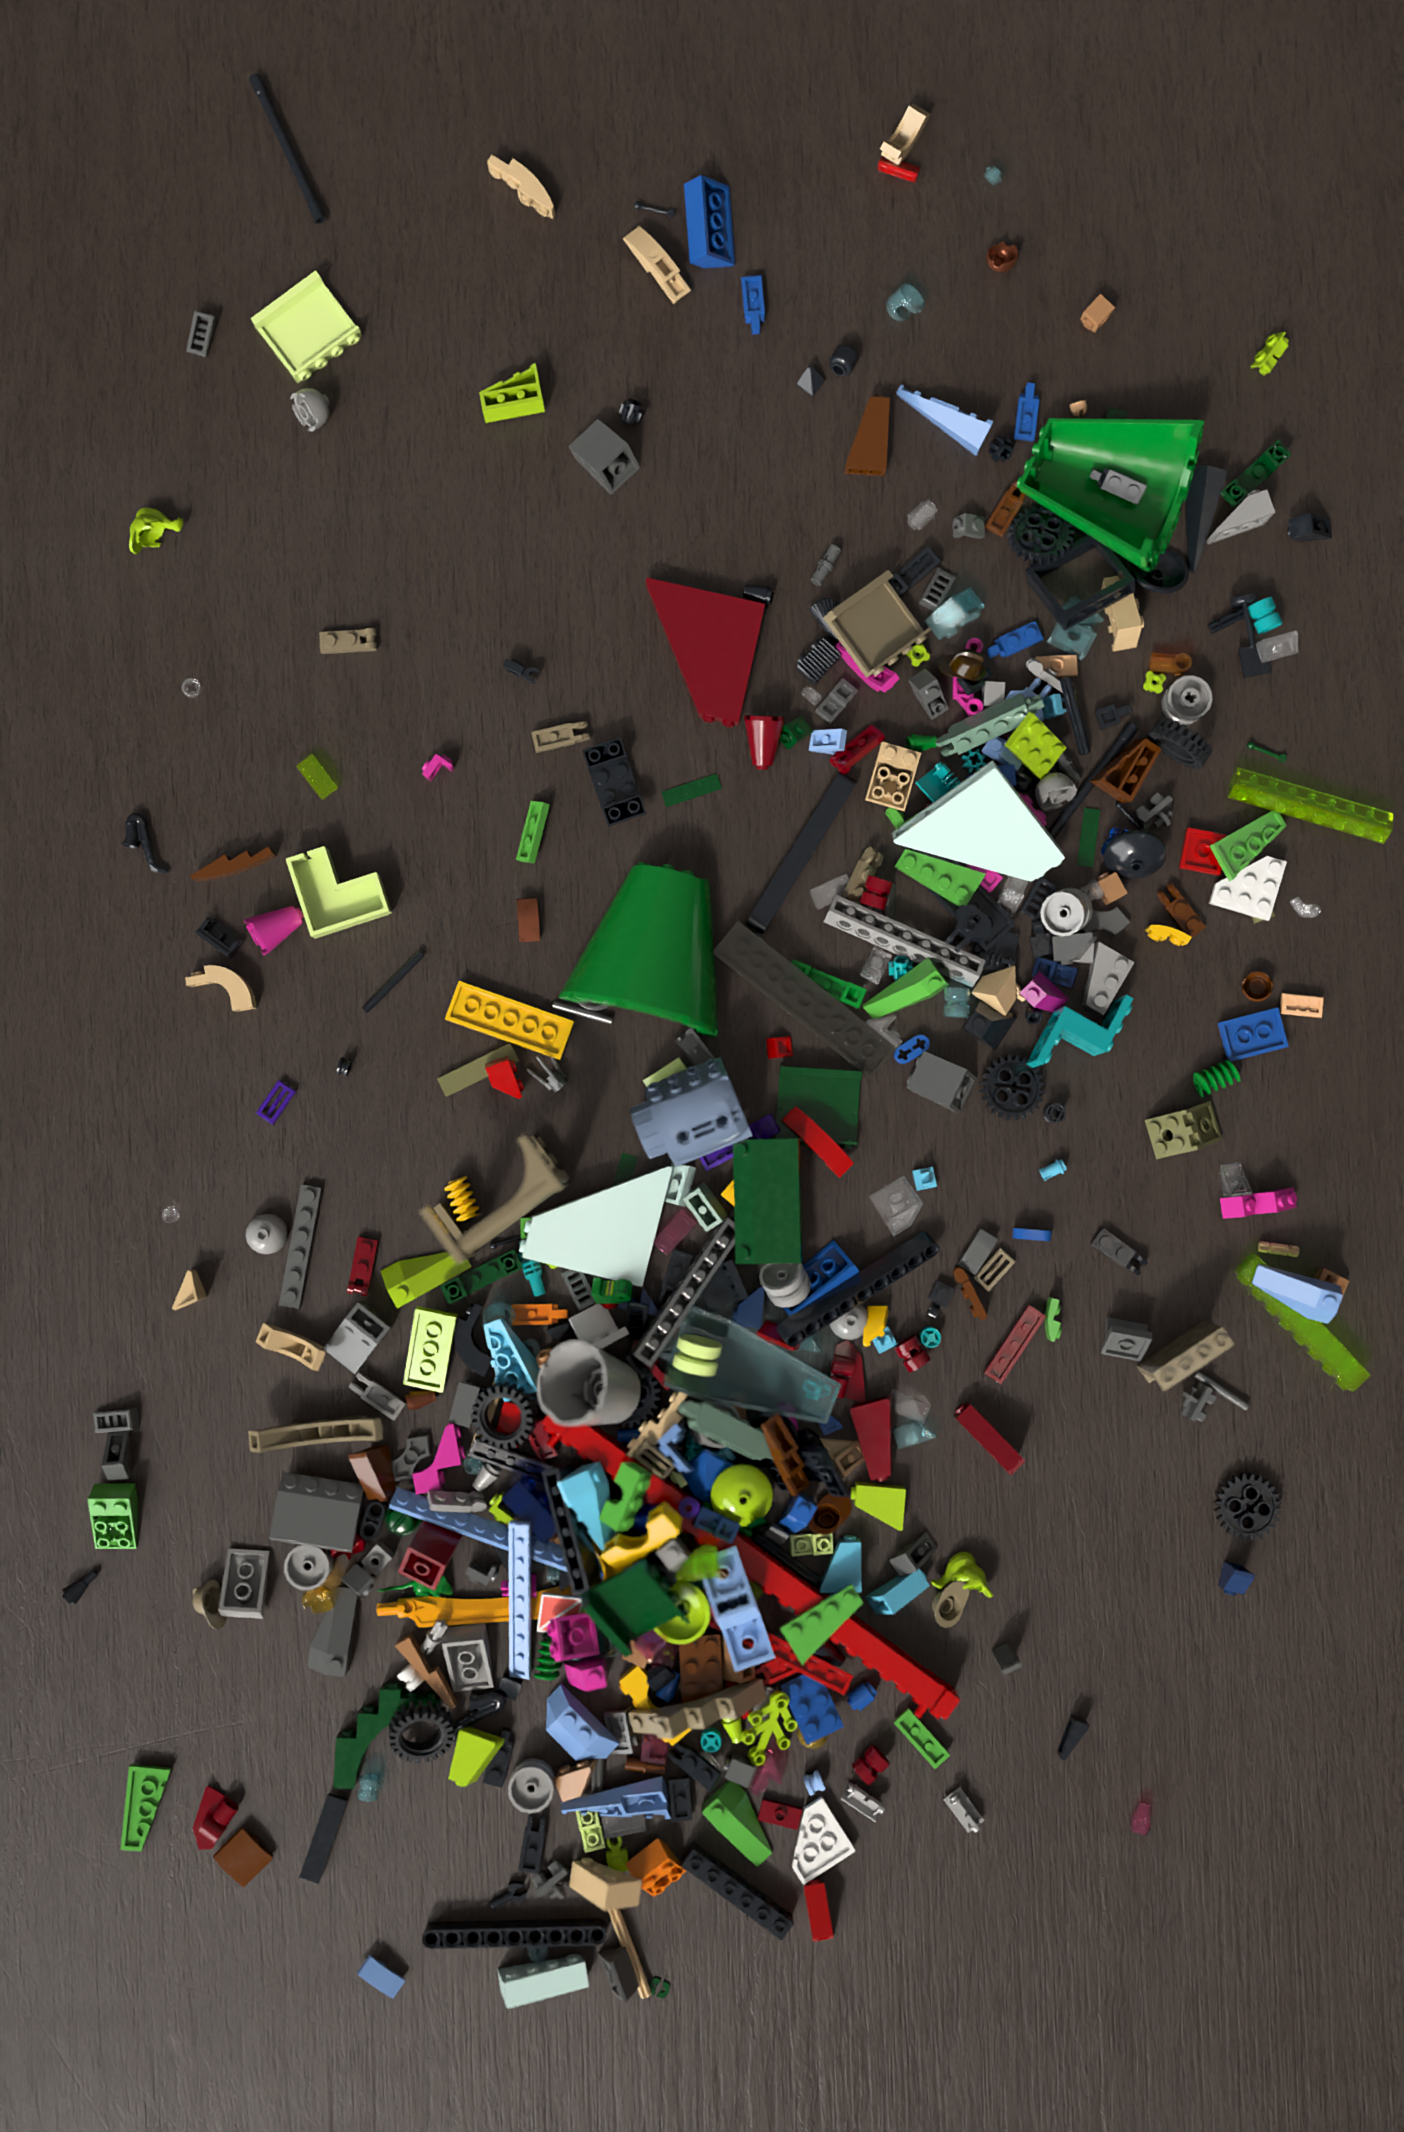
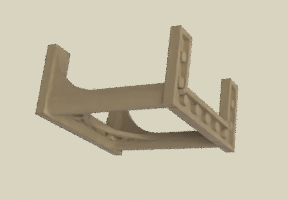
M524 1135L518 1139L526 1158L525 1180L518 1194L508 1204L467 1234L463 1232L443 1203L435 1206L434 1210L456 1240L452 1238L430 1206L420 1211L457 1264L475 1255L480 1247L554 1193L570 1185L568 1182L570 1177L564 1169L559 1170L556 1166L559 1162L552 1153L548 1155L544 1149L546 1144L540 1136L536 1138L533 1135L528 1138Z

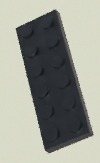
M920 850L915 851L917 853H921L933 858H937L961 866V864L956 860L948 859ZM979 885L967 905L977 907L990 919L992 934L985 942H976L986 952L1016 923ZM924 886L954 918V914L959 906Z

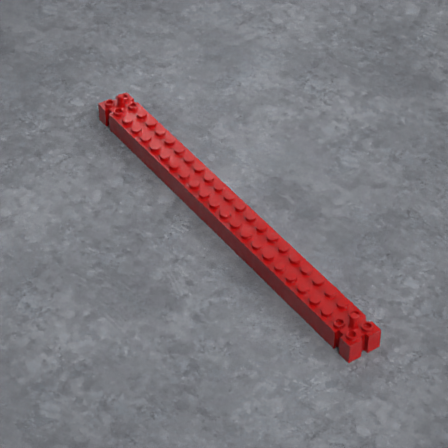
M548 1414L544 1417L542 1421L543 1429L552 1435L547 1442L548 1446L554 1448L559 1440L567 1447L572 1445L578 1450L577 1454L586 1460L589 1458L593 1462H600L603 1470L611 1474L610 1478L615 1481L622 1462H635L652 1473L650 1485L644 1493L647 1506L654 1509V1507L657 1508L666 1502L682 1518L680 1530L686 1534L689 1531L695 1536L694 1540L702 1546L706 1544L711 1547L710 1551L713 1554L736 1546L747 1579L753 1583L755 1581L762 1585L761 1589L769 1595L772 1593L776 1595L778 1601L783 1606L794 1608V1613L797 1616L829 1597L826 1593H820L819 1588L812 1586L741 1532H737L731 1544L714 1537L709 1532L694 1527L692 1525L694 1517L685 1518L679 1512L680 1501L685 1497L693 1496L677 1484L674 1485L668 1477L664 1480L660 1479L633 1456L629 1457L627 1455L629 1449L597 1425L565 1426L555 1423ZM688 1504L685 1506V1510L692 1511L693 1506ZM853 1613L829 1637L835 1644L838 1645L839 1642L846 1647L845 1650L853 1657L858 1655L862 1658L861 1662L869 1669L873 1667L877 1669L879 1676L887 1682L892 1680L899 1691L904 1694L906 1692L913 1696L912 1700L919 1705L914 1712L918 1718H921L927 1708H929V1712L938 1719L942 1717L947 1720L960 1702L959 1695H957L954 1687L943 1679L941 1680L935 1673Z

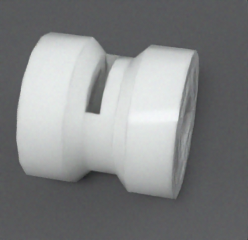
M410 1663L397 1674L400 1681L406 1682V1688L409 1692L413 1691L424 1681V1678Z

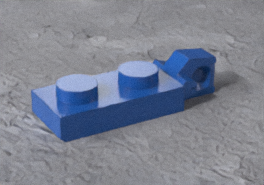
M761 275L741 277L744 318L746 323H751L752 335L760 334V322H764L765 317Z
M1027 383L1024 394L1019 396L1013 438L1015 440L1033 442L1035 439L1039 407L1038 396L1034 395L1035 383Z
M1034 621L999 637L994 641L995 645L988 648L986 652L989 658L999 654L1001 658L1009 657L1044 639Z

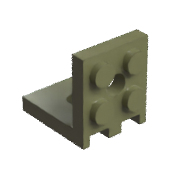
M1211 1101L1203 1102L1182 1111L1145 1120L1156 1159L1198 1150L1222 1140ZM1167 1130H1170V1131L1172 1132V1134H1173V1139H1172V1140H1170V1139L1167 1137V1135H1166Z

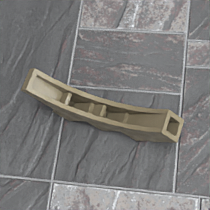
M354 1415L339 1419H320L305 1423L291 1422L248 1431L250 1452L258 1453L319 1443L378 1441L383 1439L381 1418H367L364 1415Z
M755 1678L747 1682L737 1683L725 1690L694 1701L662 1708L633 1709L629 1712V1717L634 1733L657 1734L658 1738L674 1739L689 1728L705 1729L720 1718L737 1719L766 1700L767 1696L762 1678Z

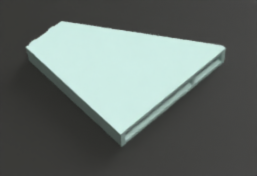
M993 760L892 832L893 841L898 845L1030 882L1042 877L1046 871L1052 867H1057L1065 859L1062 849Z
M663 1166L533 1215L531 1220L526 1221L524 1232H527L526 1240H522L519 1252H522V1258L612 1280L626 1279L631 1281L633 1285L642 1287L673 1167Z

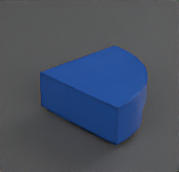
M821 1414L816 1416L824 1436L843 1428L841 1423L831 1415Z

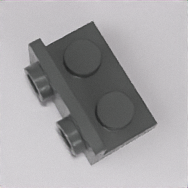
M630 1706L625 1710H612L603 1713L606 1729L620 1742L611 1754H631L642 1746V1736L640 1733L633 1732L629 1712L635 1709L634 1706Z

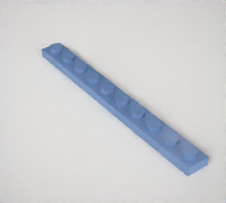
M397 1487L389 1506L390 1509L509 1551L508 1526L472 1513L431 1511L427 1497ZM531 1535V1559L567 1572L561 1546Z

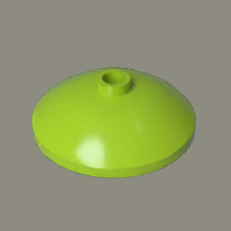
M746 1464L733 1465L723 1470L714 1480L710 1493L714 1511L740 1523V1527L747 1526V1524L761 1517L763 1518L769 1511L773 1498L772 1487L766 1475L758 1468ZM741 1497L747 1498L745 1502L739 1501Z
M677 1580L671 1590H676L680 1600L687 1603L690 1610L688 1614L690 1623L687 1624L684 1620L682 1621L679 1615L656 1627L654 1631L662 1639L670 1643L687 1644L698 1639L706 1630L710 1621V1605L706 1595L699 1587L687 1581Z

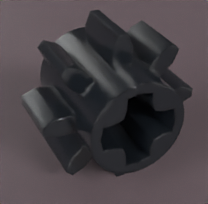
M629 398L628 401L621 403L618 412L623 414L621 419L624 422L634 425L636 421L640 422L643 419L645 410L641 409L642 403L640 401Z
M997 436L996 439L990 442L988 453L992 455V460L995 462L1000 460L1004 463L1005 460L1012 456L1014 446L1010 444L1011 440L1005 436L1002 439L1000 436Z

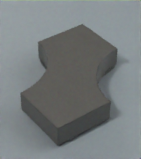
M1117 907L1108 912H1099L1093 909L1091 920L1081 930L1084 933H1088L1092 930L1100 929L1115 936L1130 921Z
M429 1434L408 1437L404 1453L397 1459L391 1460L395 1481L413 1479L412 1474L416 1464L422 1458L431 1455Z

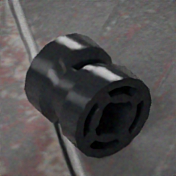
M1052 1103L1044 1107L1042 1115L1048 1123H1060L1065 1119L1066 1110L1061 1104Z

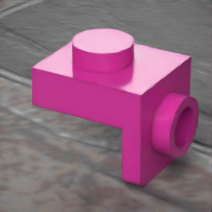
M435 754L431 761L428 760L424 764L422 774L429 781H432L442 766L453 772L455 769L451 764L453 761L445 755L440 757Z

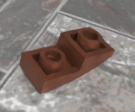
M537 897L517 898L519 942L540 941Z

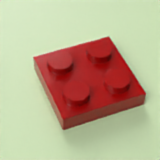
M1186 828L1179 868L1219 876L1222 868L1213 854L1210 845L1228 835Z

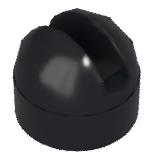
M1032 1006L1028 1007L1025 1011V1018L1029 1024H1037L1042 1020L1043 1016L1038 1008Z

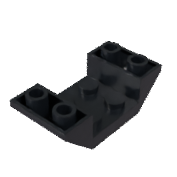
M621 737L583 749L582 752L608 827L646 815L647 813L632 774Z
M797 1445L798 1449L796 1452L804 1464L802 1470L809 1481L824 1482L831 1496L848 1497L849 1492L827 1449ZM766 1458L764 1462L779 1490L789 1491L774 1460Z

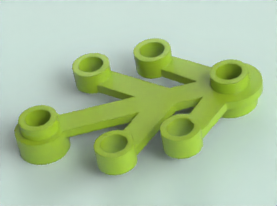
M773 1692L769 1697L767 1705L748 1715V1720L754 1727L741 1733L743 1742L747 1745L753 1743L755 1736L763 1731L758 1745L748 1751V1758L753 1765L760 1766L765 1762L766 1754L764 1751L772 1731L777 1739L776 1744L781 1750H785L790 1746V1740L783 1734L777 1722L780 1713L784 1719L783 1725L787 1731L791 1732L797 1728L796 1720L791 1717L787 1709L789 1697L785 1692ZM770 1713L769 1717L762 1721V1717Z

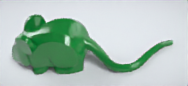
M444 1575L435 1591L414 1580L404 1585L377 1590L378 1592L405 1589L413 1585V1591L416 1595L430 1596V1594H433L434 1597H440V1593L452 1595L451 1585L447 1582Z

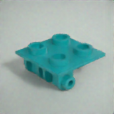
M939 762L935 768L919 779L916 784L934 803L961 782L958 780L955 783L958 777L952 779L951 777L954 773L952 772L948 775L950 769L945 763Z

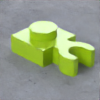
M621 1834L617 1836V1843H612L610 1836H607L606 1844L611 1849L606 1851L608 1867L620 1872L628 1871L625 1865L629 1861L627 1848H620L622 1845Z

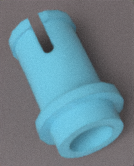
M1055 1159L1054 1163L1040 1168L1039 1172L1043 1180L1046 1181L1059 1173L1064 1174V1171L1067 1169L1062 1159Z

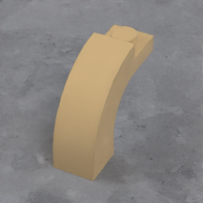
M914 104L909 105L890 139L883 142L880 148L883 151L881 155L899 165L912 149L930 114Z
M208 965L204 966L205 974L203 971L193 972L191 977H185L186 986L189 987L212 983L222 985L229 993L232 1011L239 1012L257 1008L253 990L248 982L241 975L230 969Z
M263 1323L256 1339V1343L263 1348L288 1355L315 1371L319 1370L320 1365L324 1361L326 1352L322 1349L321 1345L280 1327Z

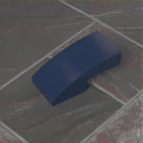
M1037 957L1032 977L1040 971L1053 984L1073 989L1078 969Z
M702 1505L699 1506V1512L692 1521L694 1527L709 1532L714 1537L731 1544L740 1527V1523Z

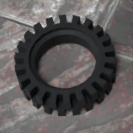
M1159 718L1148 733L1149 741L1160 747L1161 751H1163L1162 754L1168 755L1170 759H1175L1177 763H1183L1184 766H1190L1192 769H1201L1213 752L1211 745L1201 738L1200 734H1195L1193 729L1189 730L1186 725H1180L1176 720L1173 722L1170 718Z
M500 1382L488 1387L476 1398V1403L472 1406L474 1412L471 1414V1419H475L472 1422V1426H477L478 1429L475 1433L477 1435L481 1433L483 1436L481 1440L483 1442L488 1440V1446L492 1447L495 1444L496 1449L504 1447V1450L510 1447L515 1448L523 1443L532 1434L531 1432L534 1431L536 1427L534 1424L538 1420V1417H535L538 1411L533 1408L536 1404L535 1401H530L531 1395L530 1393L525 1394L523 1387L518 1389L515 1383L509 1385V1382H504L503 1384ZM506 1398L518 1406L522 1419L517 1431L502 1433L490 1424L487 1413L492 1400Z
M419 1700L418 1706H415L414 1702H410L409 1708L403 1705L401 1712L397 1710L395 1717L392 1716L390 1719L389 1743L391 1750L394 1749V1754L396 1756L399 1754V1758L402 1760L407 1756V1762H412L413 1758H416V1763H420L421 1758H424L425 1763L430 1762L429 1757L431 1756L433 1760L438 1759V1753L441 1756L445 1755V1750L449 1751L451 1748L450 1744H453V1717H451L450 1711L447 1712L446 1707L442 1706L440 1708V1703L436 1702L432 1706V1701L427 1700L426 1705H423V1700ZM417 1721H430L437 1724L440 1728L436 1738L422 1743L411 1742L402 1733L409 1724Z

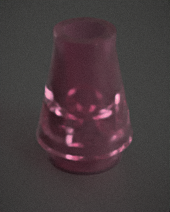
M1143 1802L1138 1803L1130 1823L1132 1832L1147 1836L1148 1831H1150L1151 1805Z

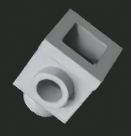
M379 1541L361 1561L364 1564L362 1568L369 1575L373 1573L377 1575L393 1558L395 1553L383 1542ZM377 1558L379 1564H375L372 1559Z

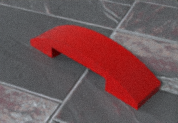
M796 1106L781 1120L839 1178L854 1164L846 1153L811 1118Z

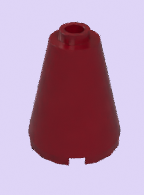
M745 715L744 721L752 765H756V769L768 770L769 766H773L785 717Z

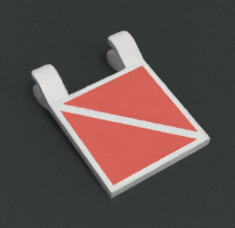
M542 1592L537 1632L547 1633V1624L550 1623L549 1619L581 1614V1597Z

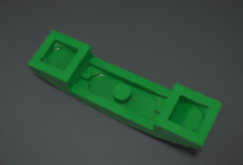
M794 959L785 976L786 979L858 1009L867 992L865 988L845 982Z

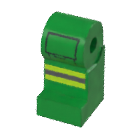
M593 1278L591 1295L596 1304L629 1302L631 1300L633 1283L626 1279L603 1281L602 1278Z

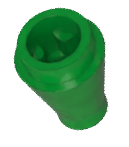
M911 734V736L906 738V748L917 752L937 747L935 743L937 737L936 735Z

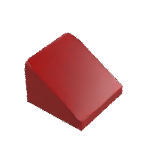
M791 1036L766 1039L768 1059L793 1056Z

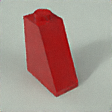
M819 1880L807 1882L808 1885L804 1886L813 1942L833 1939L825 1885L820 1883Z

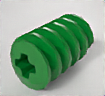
M1227 1059L1223 1061V1064L1217 1063L1215 1067L1209 1066L1208 1070L1202 1069L1201 1073L1195 1072L1193 1074L1195 1089L1201 1097H1203L1204 1090L1208 1095L1211 1094V1087L1217 1092L1218 1084L1224 1089L1226 1088V1081L1229 1085H1233V1078L1238 1083L1241 1081L1238 1070Z
M541 1634L546 1640L540 1641L539 1644L545 1646V1648L538 1649V1652L543 1654V1656L537 1657V1661L541 1662L542 1665L535 1666L537 1670H540V1673H535L534 1677L552 1681L560 1677L558 1670L561 1669L562 1665L559 1663L561 1661L555 1662V1657H551L550 1646L553 1645L552 1636Z

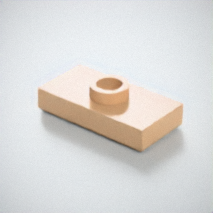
M1077 655L1039 656L1035 658V660L1037 659L1043 665V669L1046 670L1049 667L1057 673L1056 677H1075L1078 675Z
M1282 993L1280 1014L1321 1018L1324 997Z

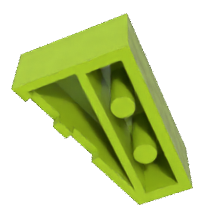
M536 363L522 373L517 372L513 374V377L505 382L500 381L479 392L486 423L545 412Z

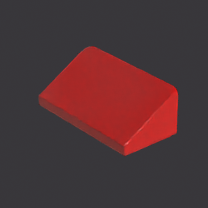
M884 156L881 157L878 163V171L911 182H916L920 167L903 161L897 165Z
M766 1321L756 1333L758 1337L791 1351L799 1350L800 1344L789 1347L777 1333L778 1325L770 1321Z
M507 1401L503 1403L497 1426L499 1432L513 1433L519 1429L522 1416L514 1402Z

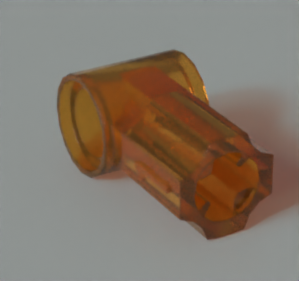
M1152 652L1149 660V671L1173 673L1176 676H1182L1191 667L1192 659L1185 653L1174 655ZM1183 661L1185 668H1179L1176 662Z

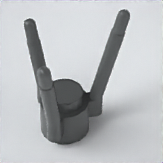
M537 1055L536 1059L549 1074L547 1078L549 1082L529 1068L526 1071L545 1085L548 1090L553 1089L556 1093L568 1083L564 1079L566 1075L562 1072L555 1058L550 1057L557 1072L553 1073L542 1058Z

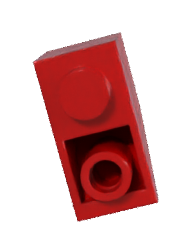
M508 1056L485 1063V1069L493 1088L515 1098H522L521 1091H524L521 1079L516 1080L514 1073L517 1072L514 1060L510 1061Z

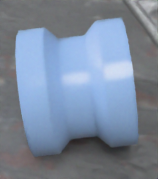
M815 1770L811 1775H803L810 1796L814 1795L818 1790H826L819 1770Z

